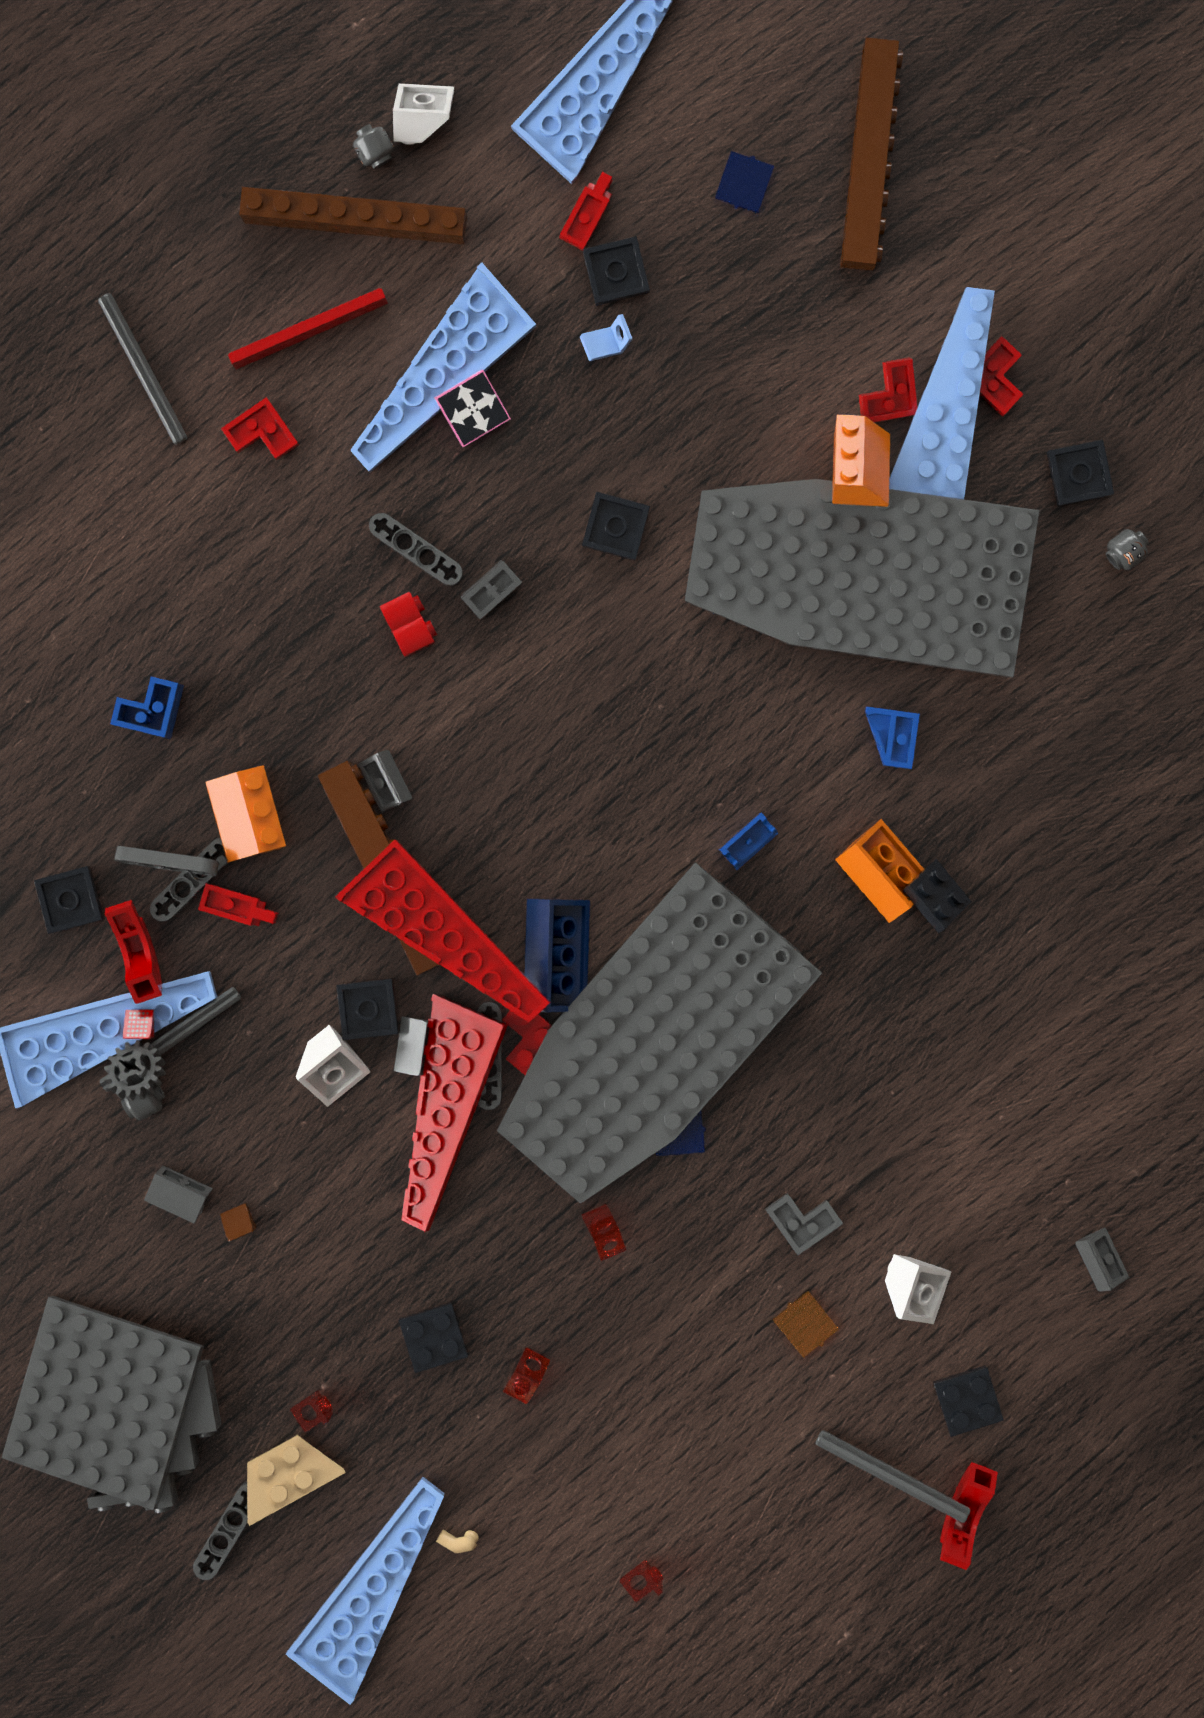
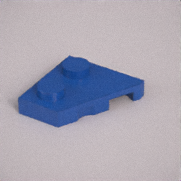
M865 707V713L883 766L912 769L920 714Z

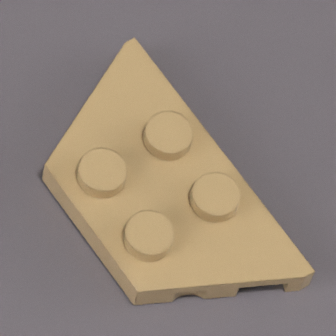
M299 1435L247 1462V1514L249 1526L345 1474L344 1468L310 1445Z

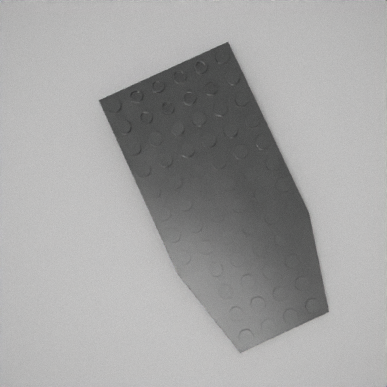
M822 479L703 490L701 492L685 602L792 646L1010 678L1014 677L1040 510L889 489L888 507L832 504L833 481Z
M695 862L569 1005L568 1012H563L549 1028L497 1131L581 1204L675 1140L819 978L822 972L723 883L712 877Z

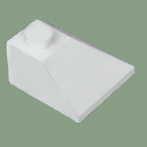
M399 84L393 108L394 142H402L407 145L422 143L442 126L450 117L454 87Z
M328 1025L308 1041L296 1078L328 1107L368 1075L370 1070L347 1041L343 1040L342 1036Z
M894 1254L888 1266L885 1282L896 1316L903 1320L934 1324L951 1271L911 1257Z

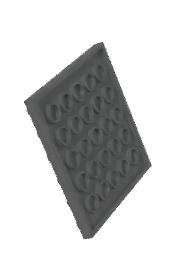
M55 1296L48 1297L2 1458L150 1510L157 1509L204 1346Z

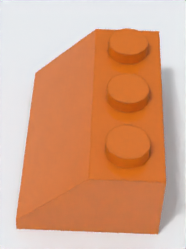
M837 415L834 432L832 504L888 507L890 434L866 416Z
M264 765L205 782L227 863L278 850L286 846Z
M880 819L848 846L835 860L890 923L914 905L903 889L924 868L884 821Z

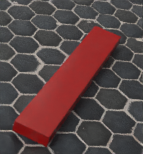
M378 288L229 353L228 357L234 368L239 369L388 304L382 288Z

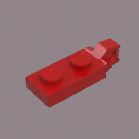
M602 172L596 185L589 183L587 187L585 186L559 235L560 239L582 251L587 247L610 203L612 194L607 191L613 181L612 176Z
M210 883L205 884L198 908L200 911L250 926H260L261 920L276 924L279 914L278 912L265 909L266 902L261 901L259 898Z

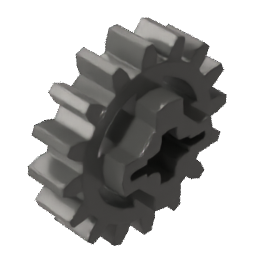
M136 1040L134 1046L126 1042L124 1050L117 1047L115 1049L116 1057H108L112 1062L111 1065L104 1066V1070L109 1074L104 1077V1080L109 1084L108 1088L122 1100L127 1097L130 1101H134L136 1095L143 1100L147 1091L154 1094L153 1086L162 1085V1082L158 1079L159 1076L166 1075L162 1068L166 1064L161 1057L162 1054L149 1042L143 1045L139 1040Z

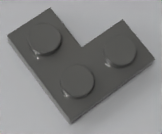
M788 1193L765 1208L797 1255L803 1253L843 1224L827 1200L805 1215L802 1214Z

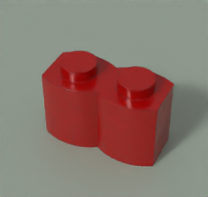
M407 592L380 606L404 657H408L435 643L433 637L437 633L430 620L424 621L421 612L425 608L418 595L413 597L410 592Z

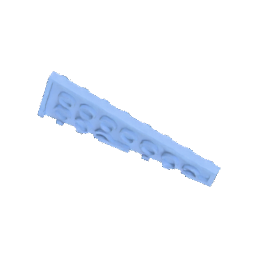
M626 0L511 125L512 130L571 184L577 179L673 0Z
M483 263L477 266V270L468 283L464 285L454 303L450 305L446 315L437 328L432 331L412 360L410 367L403 377L399 379L392 393L381 405V409L352 447L351 452L369 473L441 411L434 397L481 369L484 372L488 370L536 327V323Z
M965 288L936 364L931 372L932 374L910 424L903 446L890 474L889 489L964 499L994 290Z
M208 971L163 983L162 996L135 1004L130 993L0 1027V1053L15 1108L28 1104L105 1061L109 1056H114L117 1054L115 1049L118 1047L124 1050L126 1042H129L132 1046L136 1040H142L123 1039L126 1009L154 1010L155 1033L217 998L211 972Z
M424 1477L417 1483L286 1652L289 1658L350 1705L355 1699L444 1498L445 1493Z

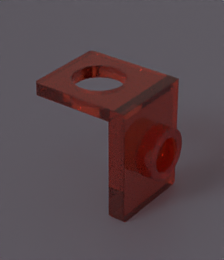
M607 1204L582 1214V1218L595 1242L601 1261L626 1251L620 1229ZM613 1241L618 1242L615 1248L607 1251L603 1250L606 1244Z
M525 1348L503 1392L527 1404L540 1385L550 1360L529 1348ZM526 1360H536L540 1365V1370H530L526 1365Z
M318 1390L290 1409L304 1432L320 1422L325 1425L333 1414L329 1400L325 1396H321ZM306 1405H311L317 1414L316 1418L310 1421L305 1420L301 1415V1409Z
M646 1560L620 1578V1583L635 1602H638L652 1590L658 1596L663 1593L662 1574L654 1565L651 1567ZM636 1575L643 1576L647 1581L645 1588L642 1590H635L631 1587L630 1581Z

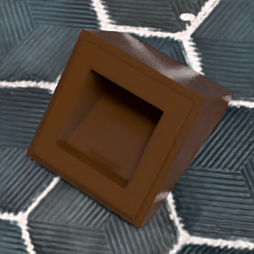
M246 1203L220 1213L228 1242L251 1233L257 1228Z

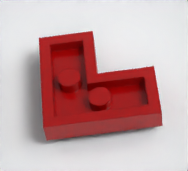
M1002 336L985 354L979 395L1001 416H1004L1023 396V393L1003 376L1022 354Z
M908 357L882 362L885 390L859 395L861 416H866L871 421L878 422L915 415L917 398L913 359Z
M267 397L221 428L237 453L261 438L274 458L278 460L299 445Z
M509 1011L502 1020L523 1038L507 1056L506 1060L526 1075L552 1024L540 1014L531 1022H528L514 1012Z

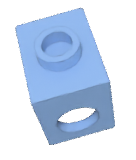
M620 314L611 327L583 333L580 339L588 360L593 361L623 353L631 342L632 336L623 314ZM620 326H621V328H622V330H623V335H624V338H623V339H622V337H621V335H620Z

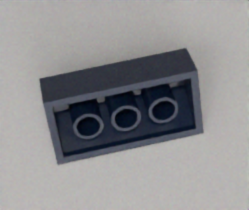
M527 899L525 976L551 1002L541 1012H568L569 1005L588 985L590 900Z

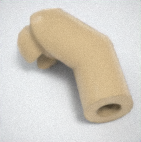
M442 1530L436 1542L454 1553H463L476 1548L479 1536L476 1532L468 1530L464 1537L457 1538Z

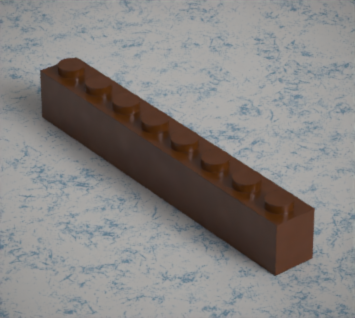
M866 37L863 45L841 268L873 271L876 262L881 263L883 245H878L879 235H884L886 218L881 217L882 207H887L889 190H884L885 179H890L892 162H887L888 151H893L894 134H890V126L896 123L897 107L893 106V97L898 96L900 79H895L896 68L901 69L903 51H898L899 41Z
M242 187L239 215L245 224L465 245L467 224L465 208Z
M347 760L317 776L363 868H365L395 839L389 840L385 832L389 827L383 815H377L372 806L376 804L374 796L369 788L364 790L360 780L364 779L357 764L352 765ZM399 939L416 975L439 965Z

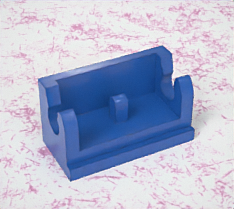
M761 812L726 842L719 851L738 870L770 842L778 832Z

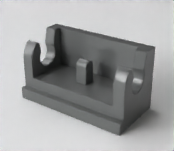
M500 560L466 590L460 598L481 619L522 582L507 564Z
M162 1165L154 1175L144 1201L195 1224L213 1188Z

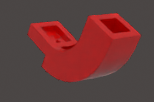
M132 900L105 908V916L117 939L123 956L125 983L135 1004L162 996V980L155 949L143 918L139 917Z
M971 1462L966 1469L952 1499L969 1507L970 1514L964 1523L946 1515L940 1542L943 1543L940 1560L965 1570L970 1566L974 1538L980 1518L995 1494L997 1471Z

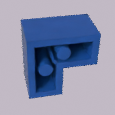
M151 677L144 703L117 697L110 724L171 739L184 685Z

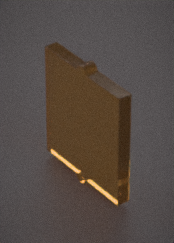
M809 1291L793 1303L789 1302L788 1307L773 1318V1321L803 1358L816 1347L823 1346L824 1341L839 1330Z

